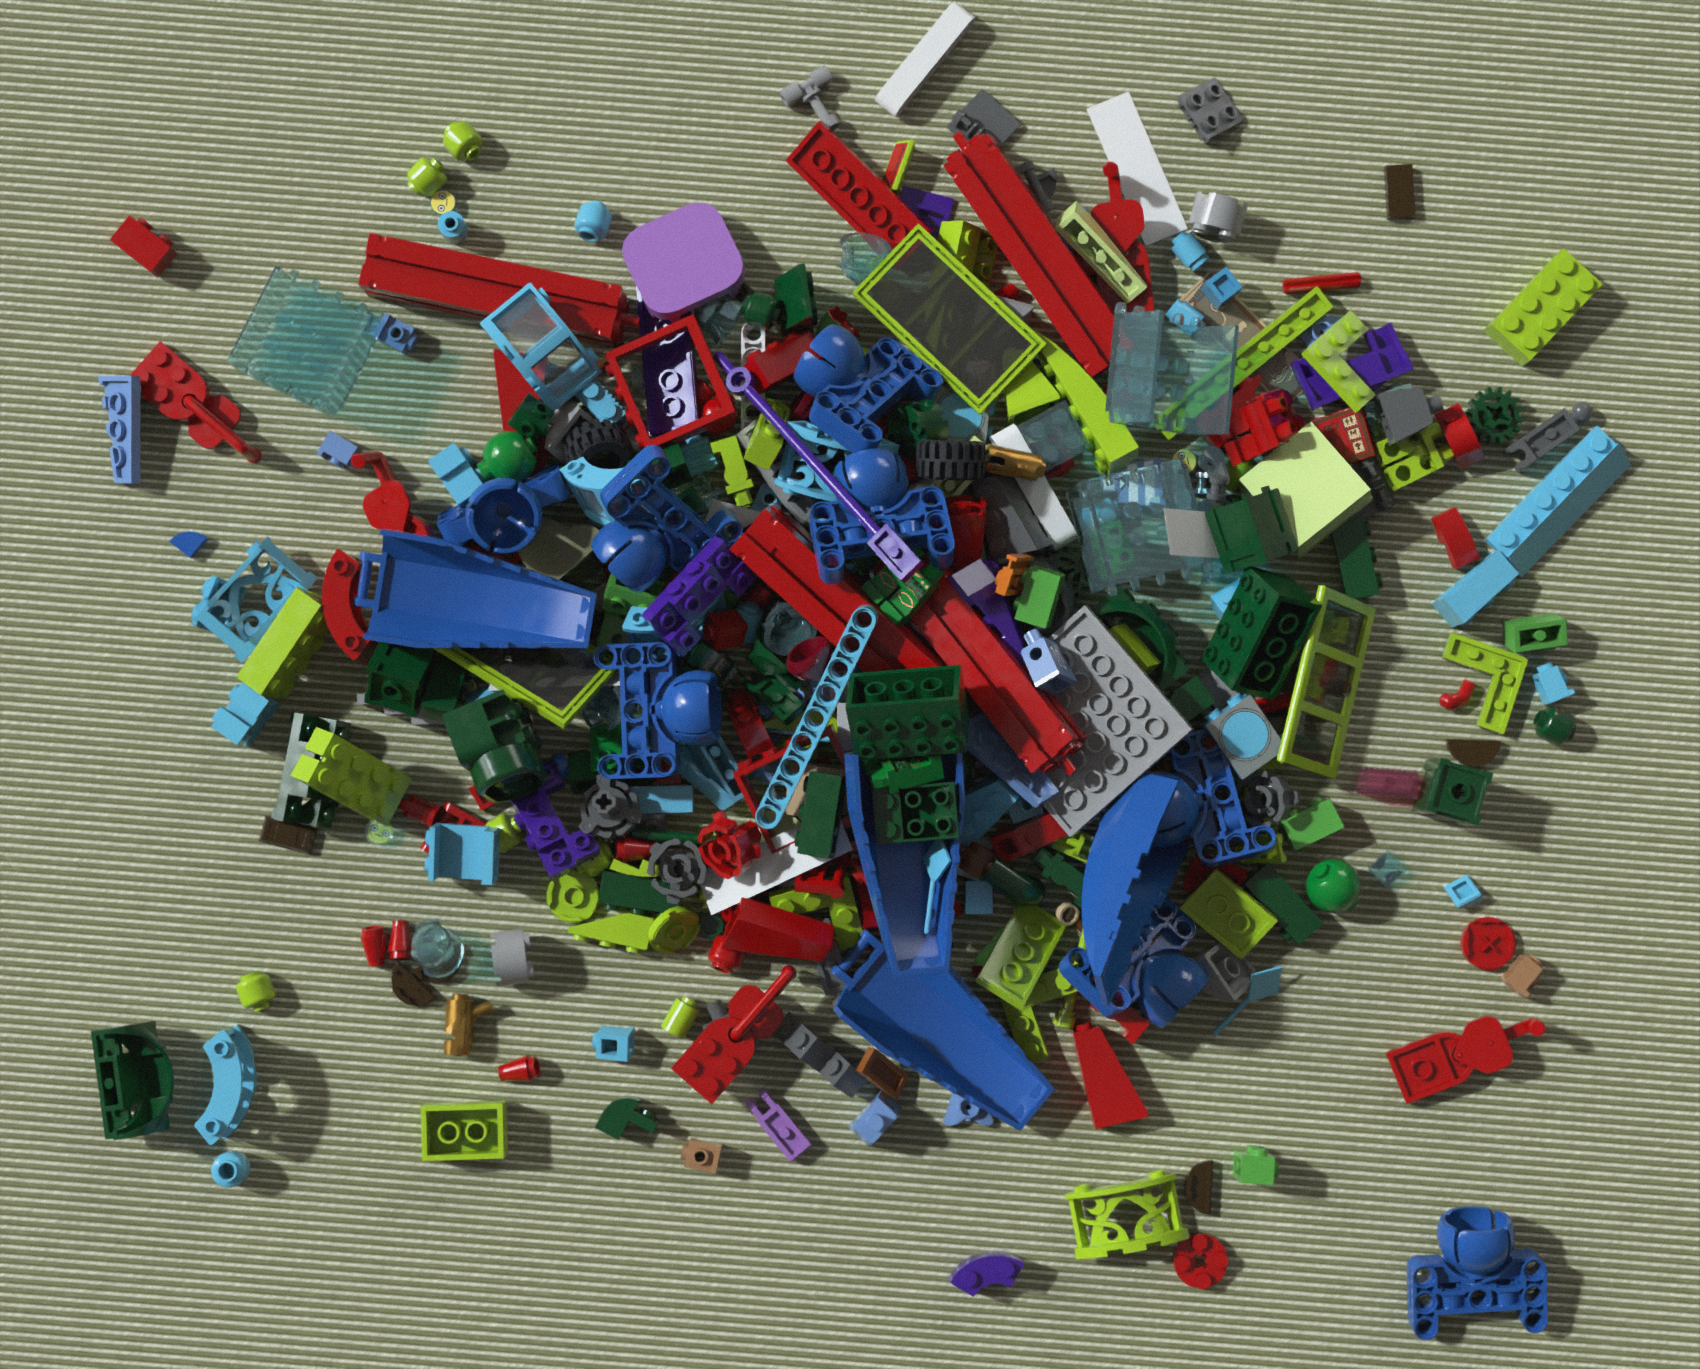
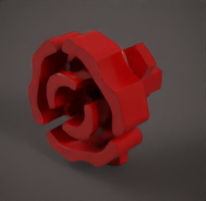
M720 810L712 814L714 822L701 829L697 837L698 841L703 843L713 836V831H715L716 839L706 842L698 850L704 862L718 876L731 879L749 870L753 859L762 857L761 846L756 844L761 840L762 833L753 821L750 820L738 826L736 821L728 819L724 811Z

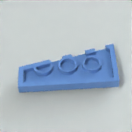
M98 376L99 385H104L106 397L102 398L103 409H108L110 421L106 424V431L113 441V446L109 450L114 482L140 484V376Z
M984 712L969 720L967 750L1033 807H1039L1058 794L1059 790L1045 773L1042 774L1040 771L1038 773H1031L1028 770L1025 762L1018 757Z

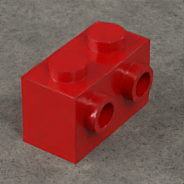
M129 215L109 240L158 278L178 254L171 248L174 243L163 234H160L158 237L151 232L153 227L140 217L138 220H135Z

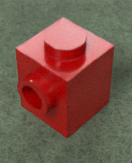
M736 609L711 612L707 614L705 625L702 628V635L714 651L743 647L748 624Z

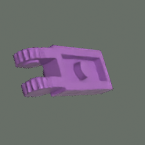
M762 1087L758 1090L759 1095L770 1106L766 1113L763 1114L756 1102L750 1098L745 1103L757 1117V1122L787 1159L793 1162L810 1148L812 1144L781 1105L776 1103Z

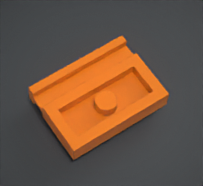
M1025 553L1007 554L1006 559L1010 561L1008 566H1003V569L999 570L996 576L995 585L997 587L995 593L1003 596L1020 595L1024 587L1020 585L1025 569L1029 570L1027 567L1028 563L1033 561L1034 557Z

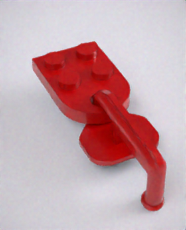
M1107 162L1103 166V174L1108 177L1110 202L1097 204L1091 210L1090 215L1147 284V288L1126 304L1098 273H1096L1097 284L1119 318L1155 313L1149 256L1144 246L1136 240L1145 228L1143 208L1136 200H1122L1118 165L1114 162Z
M159 341L130 374V376H140L141 395L168 418L179 422L188 421L190 437L203 448L214 449L225 440L246 457L248 462L258 463L262 458L261 451L251 447L232 431L241 418L239 408L223 395L209 397V387L205 379L164 343Z
M364 452L354 454L351 457V463L357 469L364 468L366 464H372L381 483V486L368 493L363 499V510L372 527L379 530L385 528L435 537L427 521L411 513V499L406 488L400 481L396 480L382 452Z
M791 965L784 966L779 977L765 993L755 985L741 987L728 1003L729 1017H722L712 1021L671 1067L677 1075L711 1105L748 1064L754 1053L755 1039L769 1038L781 1025L783 1011L774 1000L796 978V969Z
M1484 1016L1468 1022L1462 1035L1452 1031H1440L1389 1050L1385 1054L1406 1104H1409L1464 1082L1471 1075L1474 1068L1487 1074L1506 1068L1513 1059V1052L1508 1041L1530 1032L1534 1036H1541L1545 1033L1546 1027L1540 1019L1532 1017L1502 1028L1501 1023L1496 1018Z

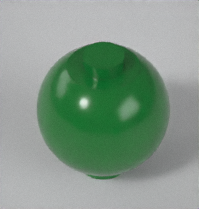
M503 431L488 440L483 450V461L478 463L477 466L486 481L495 478L515 479L516 483L518 481L523 482L535 469L537 461L535 452L538 449L531 437L526 439L521 433Z
M1327 859L1317 863L1310 870L1306 879V892L1310 901L1317 908L1329 913L1349 912L1356 907L1361 890V882L1358 873L1350 864L1339 859Z

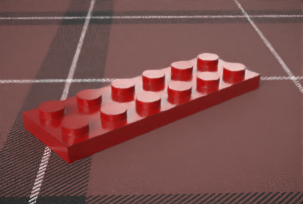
M823 121L816 123L785 160L884 259L918 223L930 235L935 232ZM918 241L893 268L896 271H900L923 243Z

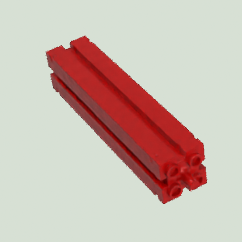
M961 130L955 133L952 137L960 149L954 151L946 158L948 162L943 165L944 168L951 175L955 184L1077 360L1082 364L1086 373L1091 378H1096L1116 362L1137 349L1139 345L1092 277L1083 268L1067 241L1055 229V224L1006 153L1002 150L995 137L990 136L988 133L985 135L979 133L968 141Z
M369 234L365 251L366 260L365 264H362L358 282L360 288L369 297L383 298L388 301L484 320L530 282L536 290L542 287L551 298L548 304L578 341L597 345L602 344L606 347L615 348L617 341H622L624 326H621V324L636 327L640 325V316L628 314L630 301L627 300V295L623 293L624 290L621 285H609L605 282L388 236L382 237L379 234ZM539 304L511 325V327L549 334L557 327Z
M777 503L765 508L746 532L731 546L730 550L736 556L741 557L751 570L836 647L854 611L862 605L874 607L878 612V622L856 665L863 672L947 666L932 645L908 623L905 626L894 625L880 610V606L876 605L860 588L864 583L846 566H844V577L839 583L834 585L824 583L819 576L811 534L790 515L785 514ZM834 565L827 566L828 568H836ZM860 612L858 614V621L862 625H870L872 617L868 612ZM856 637L846 638V645L849 649H859L860 642Z
M928 554L922 560L924 563L922 567L924 569L930 564ZM881 560L872 568L875 574H878L883 569L885 563ZM950 565L944 568L946 572L938 581L939 589L933 592L931 597L915 613L911 620L947 666L961 665L965 689L1018 757L1025 762V766L1031 773H1038L1039 771L1042 774L1048 771L1052 773L1062 766L1066 773L1071 776L1078 769L1067 755L1070 754L1072 756L1084 747L1082 742L1088 737L1077 727V723L1056 696L1036 688L1026 664H1022L1000 640L998 635L1001 632L998 629L994 630L986 625L982 620L983 612L974 605L970 607L948 580L951 575L957 572L954 567Z

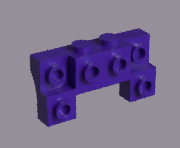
M1391 322L1384 327L1374 331L1370 330L1363 335L1370 350L1369 353L1346 361L1374 393L1383 389L1382 384L1407 374L1414 369ZM1305 358L1297 359L1290 363L1299 388H1303L1312 411L1341 400L1346 404Z
M714 536L697 556L686 565L682 572L668 584L667 588L641 616L666 641L674 652L684 657L702 638L691 624L725 588L739 598L757 577L730 550V547L724 540Z
M550 760L543 763L548 775L546 783L536 791L510 802L516 812L513 816L519 829H525L528 835L525 840L530 851L537 852L551 881H554L599 855L600 848L592 833L585 835L579 830L570 835L567 834L548 798V795L565 788L564 780L554 761Z

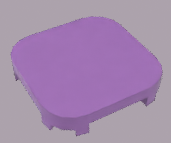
M693 203L683 206L636 228L626 237L622 247L624 261L648 312L653 318L671 320L672 323L681 320L680 315L726 294H729L730 298L734 297L739 293L738 289L747 275L742 257L721 214L715 207L707 203Z

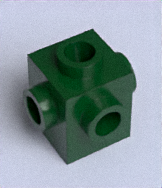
M528 393L514 410L507 424L523 434L524 437H531L535 441L539 435L545 437L553 426L550 420L555 412L549 409L545 403Z

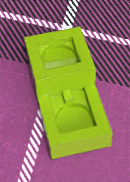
M613 859L610 866L611 870L627 875L641 877L660 876L658 864L655 865V876L647 873L649 861L643 859L640 868Z

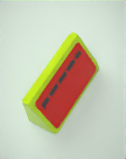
M913 140L896 142L882 179L897 195H899L915 151V141Z

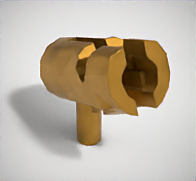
M987 444L985 452L992 456L1004 458L1005 463L998 465L994 462L985 461V471L1034 482L1037 481L1038 477H1043L1046 462L1042 461L1041 455Z
M452 994V999H447L444 1031L451 1033L455 1038L444 1041L443 1054H470L475 1033L472 1032V1025L476 1023L478 1016L494 1011L491 1001L473 1007L474 1000L468 999L469 994Z

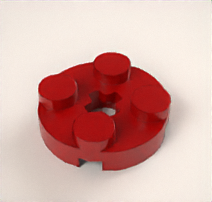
M1208 1233L1189 1234L1188 1239L1179 1241L1174 1248V1270L1177 1276L1188 1286L1207 1289L1217 1284L1227 1270L1228 1257L1225 1248L1214 1236ZM1196 1254L1198 1256L1205 1254L1207 1256L1205 1258V1266L1195 1267L1196 1261L1193 1257Z

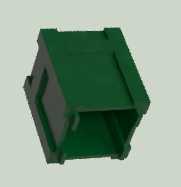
M1268 485L1261 488V494L1251 497L1250 492L1241 494L1243 500H1240L1239 496L1230 498L1231 504L1220 507L1218 502L1210 505L1211 511L1205 512L1225 574L1264 563L1299 550L1278 488L1271 490Z
M379 642L366 669V674H369L364 703L374 706L377 704L416 718L421 709L437 651L434 648H415Z
M1444 758L1426 760L1423 768L1425 774L1417 801H1414L1411 811L1453 821V824L1460 826H1479L1482 816L1479 815L1487 785L1491 784L1493 773L1460 765ZM1460 784L1462 785L1461 790L1465 791V795L1459 796L1457 800L1451 791L1452 788H1456Z

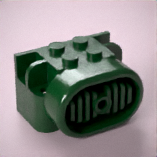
M503 689L442 714L460 764L470 772L477 793L488 801L500 803L518 799L536 791L546 783L548 775L540 756L542 753L540 749L542 742L537 731H534L531 722H533L531 712L528 707H524L520 701L517 702Z

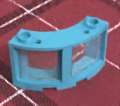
M529 282L480 322V325L519 370L549 409L555 411L602 373V370L596 364L600 359L590 347L586 350L552 309L548 304L551 298L542 287L536 290Z
M584 457L569 462L559 470L587 519L592 525L601 529L608 523L615 521L608 514L601 501V490L623 468H598L589 464ZM639 479L634 480L631 484L638 482ZM620 498L613 500L612 503L619 501Z

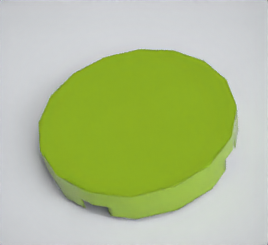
M578 869L571 870L563 877L550 882L547 890V904L558 919L568 923L582 922L590 918L598 909L600 888L596 880L587 875L586 872L581 874Z
M687 906L669 908L653 921L649 929L648 939L657 952L661 954L676 953L675 950L680 947L683 950L695 940L700 930L699 918L694 910Z

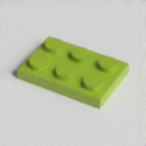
M1214 867L1179 905L1184 913L1241 960L1278 922L1276 916L1217 867Z

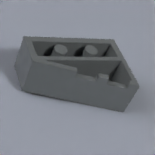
M997 474L972 481L976 499L980 501V496L987 503L985 534L992 560L1007 557V554L1025 553L1053 544L1050 537L1046 538L1039 526L1040 520L1037 515H1033L1026 504L1027 499L1014 477Z

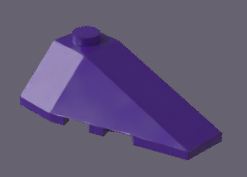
M979 559L951 575L948 580L970 607L974 605L983 612L982 620L986 625L994 630L998 629L1001 632L998 635L1000 640L1022 664H1025L1021 650L1027 647L1028 644L1024 638L1025 634L1020 621L1014 619L1016 612L1013 611L1011 596L995 593L997 587L995 579L999 570H1001L1000 567L993 560Z

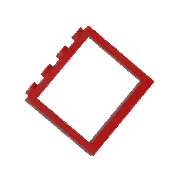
M694 314L605 353L608 362L604 363L610 378L615 376L618 386L614 387L620 402L624 400L629 410L625 411V415L631 426L635 425L639 434L635 435V438L641 450L649 445H657L662 448L675 442L680 443L739 417ZM689 330L722 409L651 440L618 361Z
M832 723L826 727L821 739L829 737L845 770L844 754L847 752ZM799 736L798 742L802 747L812 744L808 736L803 738ZM792 738L786 740L787 745L778 750L776 746H773L761 752L762 757L752 761L750 757L736 764L738 769H735L733 776L755 821L760 801L747 774L783 758ZM763 810L764 817L768 819L765 811ZM849 812L841 816L844 829L852 826ZM758 825L772 854L795 843L793 841L776 849L772 838L777 836L774 829H765Z

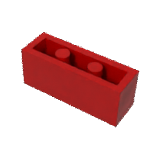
M809 329L800 334L798 331H794L784 338V342L780 343L779 340H776L765 348L766 351L761 352L759 349L747 357L748 362L743 367L754 375V389L760 395L793 378L795 368L804 352L808 351L819 360L823 359L821 355L810 348V343L815 337Z

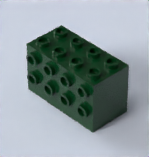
M1252 566L1247 567L1239 580L1232 598L1228 602L1220 622L1216 626L1208 646L1204 650L1201 660L1232 691L1274 700L1322 605L1290 576Z
M961 665L850 673L845 709L854 753L858 755L859 760L967 752L970 717Z

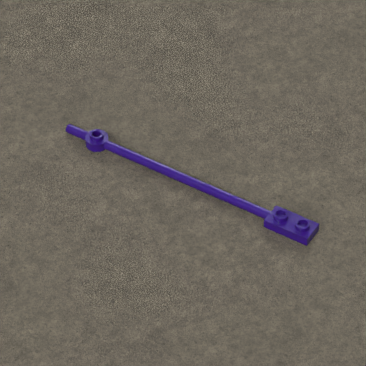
M721 351L716 352L713 359L726 372V385L728 389L738 396L746 395L873 536L867 542L872 550L900 581L905 583L924 565L923 561L890 525L886 523L880 528L754 389V375L745 367H735ZM745 380V383L740 386L741 382Z

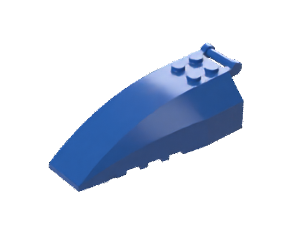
M385 528L380 529L379 535H383L382 554L360 552L362 564L357 595L353 597L352 605L373 609L369 628L364 633L363 639L415 648H588L597 596L595 592L438 537ZM373 562L380 563L375 600L367 599Z
M854 752L845 753L849 816L892 974L894 977L949 972L953 935L951 930L955 914L953 910L955 892H957L956 877L957 867L960 862V838L943 839L952 862L935 885L930 932L925 934L924 928L931 879L923 857L935 840L876 844L872 798L873 788L870 784L869 776H865L858 755H855ZM962 753L940 754L944 779L925 784L955 782L959 834L962 836L965 810Z
M1145 772L1108 806L1106 813L1103 812L1099 819V828L1093 840L1084 873L1082 925L1097 992L1101 1004L1109 1006L1126 971L1132 963L1131 959L1128 958L1132 949H1139L1142 939L1139 936L1144 928L1149 929L1151 927L1152 919L1149 917L1154 909L1161 908L1190 846L1189 840H1184L1180 844L1166 848H1157L1153 845V840L1179 785V781Z
M865 929L860 934V940L838 966L835 964L830 970L846 984L833 1009L834 1012L882 1053L1021 1131L1055 1088L1009 1036L952 966H949V972L894 977L883 941L880 942ZM871 944L875 948L854 975L850 977L846 972Z

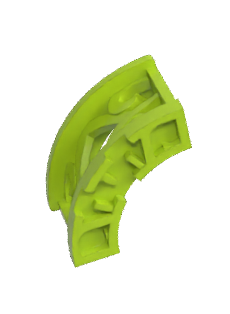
M1164 1169L1149 1172L1150 1177L1093 1188H1090V1184L1074 1186V1191L1066 1193L1065 1198L1069 1200L1077 1248H1074L1076 1259L1108 1257V1254L1119 1253V1251L1128 1254L1147 1250L1146 1246H1165L1188 1239V1227H1183L1174 1183V1180L1177 1179L1176 1173L1166 1174ZM1161 1185L1165 1204L1156 1208L1154 1204L1159 1202L1161 1194L1152 1196L1151 1190L1155 1186ZM1144 1188V1189H1143V1196H1141L1140 1194H1138V1193H1136V1192H1134V1191H1131V1190H1136V1189ZM1113 1194V1195L1106 1201V1203L1104 1202V1200H1103L1102 1197H1101V1196H1103V1195ZM1093 1199L1096 1202L1094 1208L1086 1207L1091 1214L1097 1215L1096 1219L1084 1218L1081 1200ZM1123 1199L1138 1204L1148 1212L1138 1220L1134 1230V1237L1128 1238L1127 1233L1120 1225L1107 1221L1110 1213ZM1165 1210L1167 1212L1169 1225L1165 1220L1164 1216L1161 1214ZM1154 1218L1155 1221L1149 1222L1153 1226L1152 1231L1149 1233L1144 1232V1223ZM1086 1224L1093 1225L1090 1243L1088 1239ZM1110 1227L1117 1230V1237L1109 1239L1107 1235L1110 1230H1103V1228Z

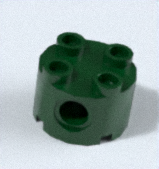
M922 399L891 410L888 421L889 433L886 439L899 445L898 452L902 456L915 459L917 457V442L921 440H948L949 424L947 420L943 421L941 414L944 411L936 402Z

